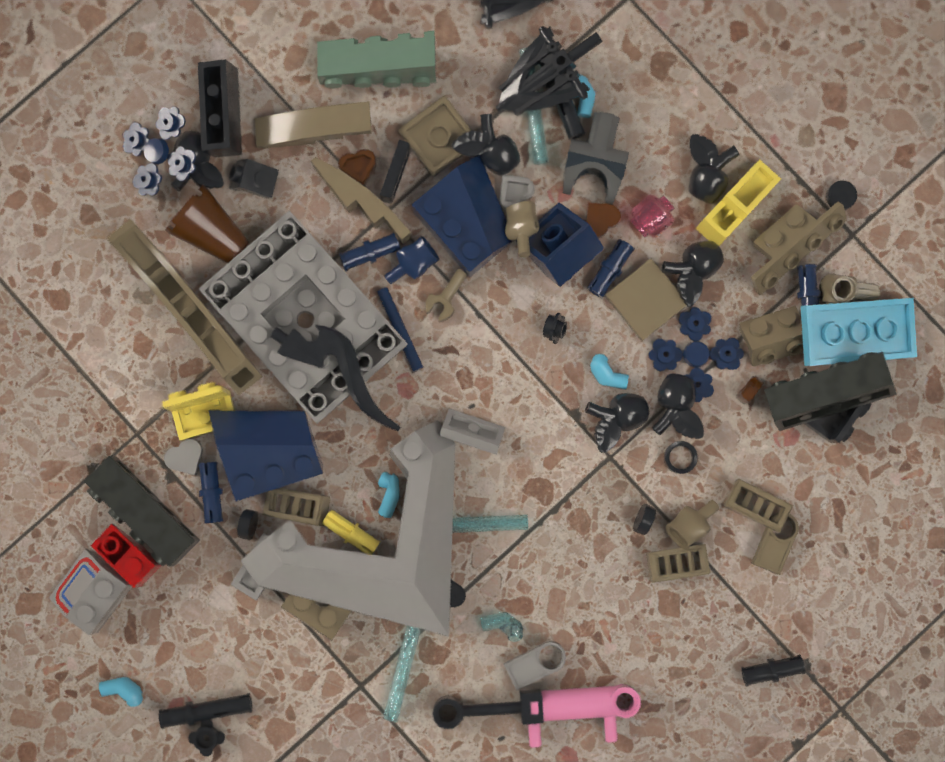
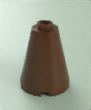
M202 185L198 190L203 194L201 196L197 194L195 196L192 195L171 222L176 226L174 228L171 225L167 226L165 231L229 263L246 248L249 241L209 189Z

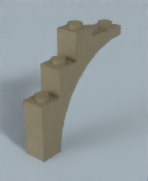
M131 218L107 237L112 246L162 301L209 359L221 377L238 395H241L263 377L235 339L219 323L178 270Z

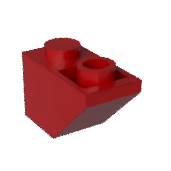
M111 524L91 544V547L133 588L142 587L161 567L152 558L149 551L114 524Z

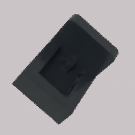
M250 159L239 160L230 169L229 180L231 183L229 189L235 191L243 190L270 199L273 195L279 170Z

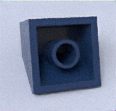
M560 202L538 220V232L529 237V257L559 287L570 280L574 274L604 249L592 227Z

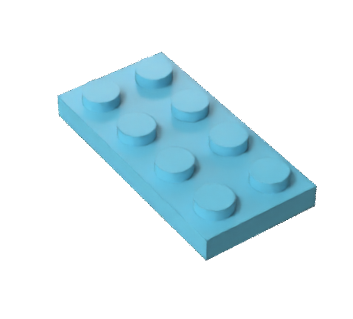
M914 298L800 306L804 366L830 365L837 362L848 363L859 359L861 355L869 352L879 353L883 351L885 360L917 357Z

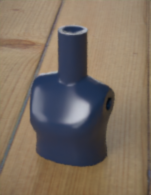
M420 236L415 242L401 248L396 253L399 264L384 276L390 284H393L405 274L416 280L430 266L440 261L426 238Z

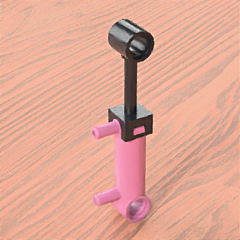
M626 684L544 691L540 689L519 690L520 701L470 705H463V702H460L458 698L445 695L435 702L432 715L437 726L449 730L458 726L464 720V717L521 714L522 725L528 724L529 746L532 748L542 745L540 724H543L544 721L604 718L605 741L613 743L618 740L616 717L629 718L634 716L640 709L641 700L638 693ZM622 693H628L632 698L630 706L624 709L617 707V697ZM449 704L455 707L457 714L453 719L446 720L440 716L439 710L443 705Z

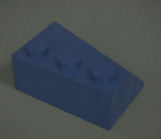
M480 155L457 166L412 204L413 213L469 278L514 241L506 237L505 228L507 220Z
M209 410L216 446L235 501L323 474V463L305 410Z

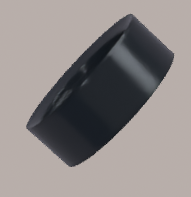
M677 441L670 444L664 452L666 467L676 474L690 472L698 461L696 449L685 441ZM677 446L685 447L691 454V462L684 469L675 468L669 459L670 452Z

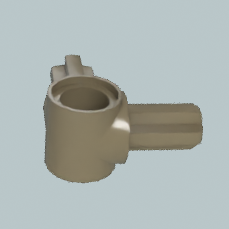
M828 274L822 278L819 284V290H821V295L823 296L822 301H826V304L853 302L854 299L876 301L881 293L877 284L857 282L853 276ZM840 282L841 289L838 292V294H836L835 287L836 284Z

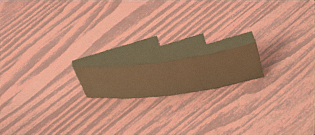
M369 101L308 108L254 119L257 149L315 144V141L343 139V136L372 134Z
M316 157L311 160L314 169L348 213L359 207L375 229L386 223L402 245L412 239L408 228L369 189L332 165Z

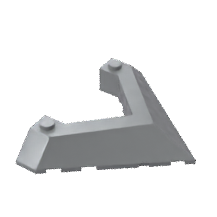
M436 420L416 430L390 449L389 456L407 479L395 558L308 545L290 520L266 537L241 560L258 586L449 637L455 442L439 436L442 429L439 421Z

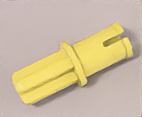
M334 510L329 511L322 522L328 529L345 539V544L348 542L365 554L372 555L380 543L379 540L359 528L358 523L354 525Z

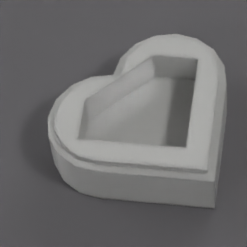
M502 175L500 204L502 208L506 210L510 205L530 200L535 191L533 182L526 177Z
M186 439L180 443L179 447L168 449L164 455L166 466L172 470L196 476L199 468L198 464L203 453L202 445L197 440Z

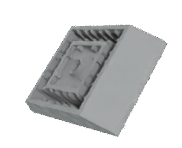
M290 210L199 288L203 295L317 424L350 396L337 358L334 355L327 356L324 360V367L319 368L280 355L277 351L281 344L270 337L276 327L288 335L294 328L307 341H314L318 337L319 331L315 325L326 326L341 332L350 340L355 349L364 382L370 379L408 345ZM308 312L313 314L314 323L311 327L302 328L299 326L298 318L302 313Z

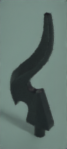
M315 325L319 335L314 341H307L294 328L289 335L278 327L273 330L270 337L281 344L277 353L282 356L323 368L325 358L329 355H334L337 358L349 393L360 410L381 425L399 432L401 427L387 417L371 398L362 377L355 349L344 334L326 326Z

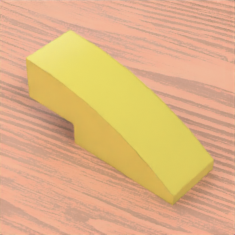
M759 159L695 229L707 240L713 241L720 246L776 186L781 178Z

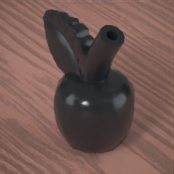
M481 114L482 132H475L473 130L465 132L458 136L451 146L456 152L465 156L473 157L480 155L482 162L489 170L499 176L506 175L520 163L518 148L513 139L508 135L503 134L495 137L492 114Z
M193 130L181 133L175 142L173 152H176V149L180 146L185 147L186 150H193L196 154L194 162L196 170L194 173H189L186 181H179L175 178L171 186L180 192L189 180L192 179L199 187L202 185L209 189L223 187L224 181L220 171L212 163H209L210 155L202 151L201 133Z
M692 134L689 144L690 152L698 165L693 169L690 176L689 193L706 203H713L724 193L728 186V175L721 171V169L740 154L733 145L719 155L716 145L710 139L703 135Z
M700 241L689 245L683 253V262L664 261L662 264V273L679 274L678 282L676 283L677 291L680 294V298L689 307L697 302L702 293V280L712 277L724 262L722 249L713 241Z
M672 373L662 382L658 391L657 401L660 406L667 410L652 427L658 435H661L672 424L676 431L684 437L688 436L691 439L703 438L704 427L702 421L694 411L690 410L694 405L696 397L694 380L681 374Z
M633 393L618 394L610 401L609 408L588 402L585 413L601 418L594 430L595 442L598 445L599 452L606 453L611 450L619 441L621 431H631L646 423L649 418V405L643 396Z

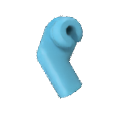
M581 75L579 76L580 82H584L591 90L587 91L588 97L586 99L580 98L577 113L579 117L591 118L596 93L587 77Z

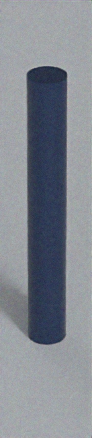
M388 287L378 290L377 294L392 327L408 343L403 351L412 371L421 370L424 367Z

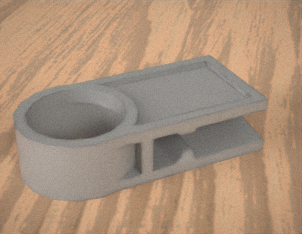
M547 641L505 662L504 666L517 691L553 672L559 671L566 662V654L560 644ZM546 646H555L561 651V662L554 668H546L540 663L539 654Z

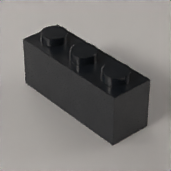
M226 59L198 62L202 151L214 158L242 155L238 68Z

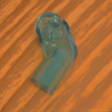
M502 612L480 617L483 632L500 629L507 634L508 640L512 642H518L523 638V625L509 613Z

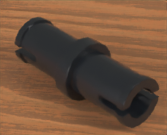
M801 654L775 661L774 658L767 659L766 663L741 667L745 687L771 680L772 683L779 682L780 678L806 673Z

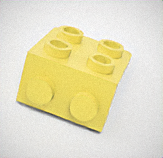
M215 382L198 386V392L187 394L186 391H179L169 394V400L162 402L163 409L172 412L179 441L213 432L209 410L235 411L230 390L216 385Z

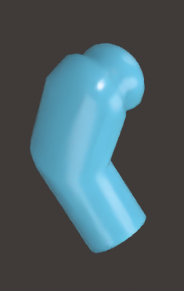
M596 354L592 358L590 369L598 383L603 386L627 389L629 375L614 373L608 364L607 356Z
M383 472L378 485L381 488H386V492L378 513L383 517L392 518L400 498L399 478L394 473L391 475L388 472Z
M128 677L99 682V691L102 697L118 694L130 707H136L143 701L140 686Z

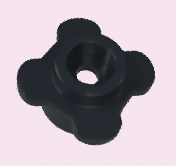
M559 312L556 316L549 314L545 321L543 337L549 338V341H553V344H557L559 338L562 339L566 333L567 322L565 321V316H561Z
M205 720L201 722V726L196 731L189 734L188 740L191 744H194L202 756L207 757L213 753V749L218 744H222L225 741V734L213 726L212 720ZM205 735L209 736L208 741L204 740Z

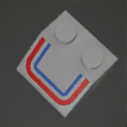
M85 549L50 595L49 599L66 619L88 635H93L101 630L132 586L111 566L88 549Z

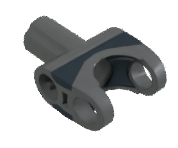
M595 112L588 142L571 139L564 168V194H571L573 185L581 176L593 174L598 176L604 183L605 203L613 205L624 177L629 152L613 148L620 121L619 117L607 112Z

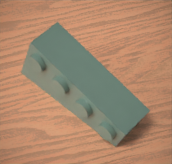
M424 31V37L413 38L410 33L398 34V38L391 41L381 36H371L365 39L364 43L359 44L355 38L317 42V77L319 83L327 88H341L342 84H354L357 88H368L372 84H383L385 87L395 88L401 86V83H413L415 87L430 86V83H436L435 31Z

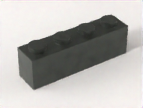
M883 351L879 353H865L857 360L848 363L837 362L831 365L829 369L820 372H806L798 379L789 382L786 380L778 381L772 384L770 388L764 389L773 421L779 431L897 395Z
M109 456L84 481L90 487L87 490L88 494L98 503L104 501L111 508L108 511L110 516L119 524L125 522L132 529L129 532L131 537L140 545L146 543L153 550L150 555L161 566L165 564L169 567L175 566L200 541L117 457Z

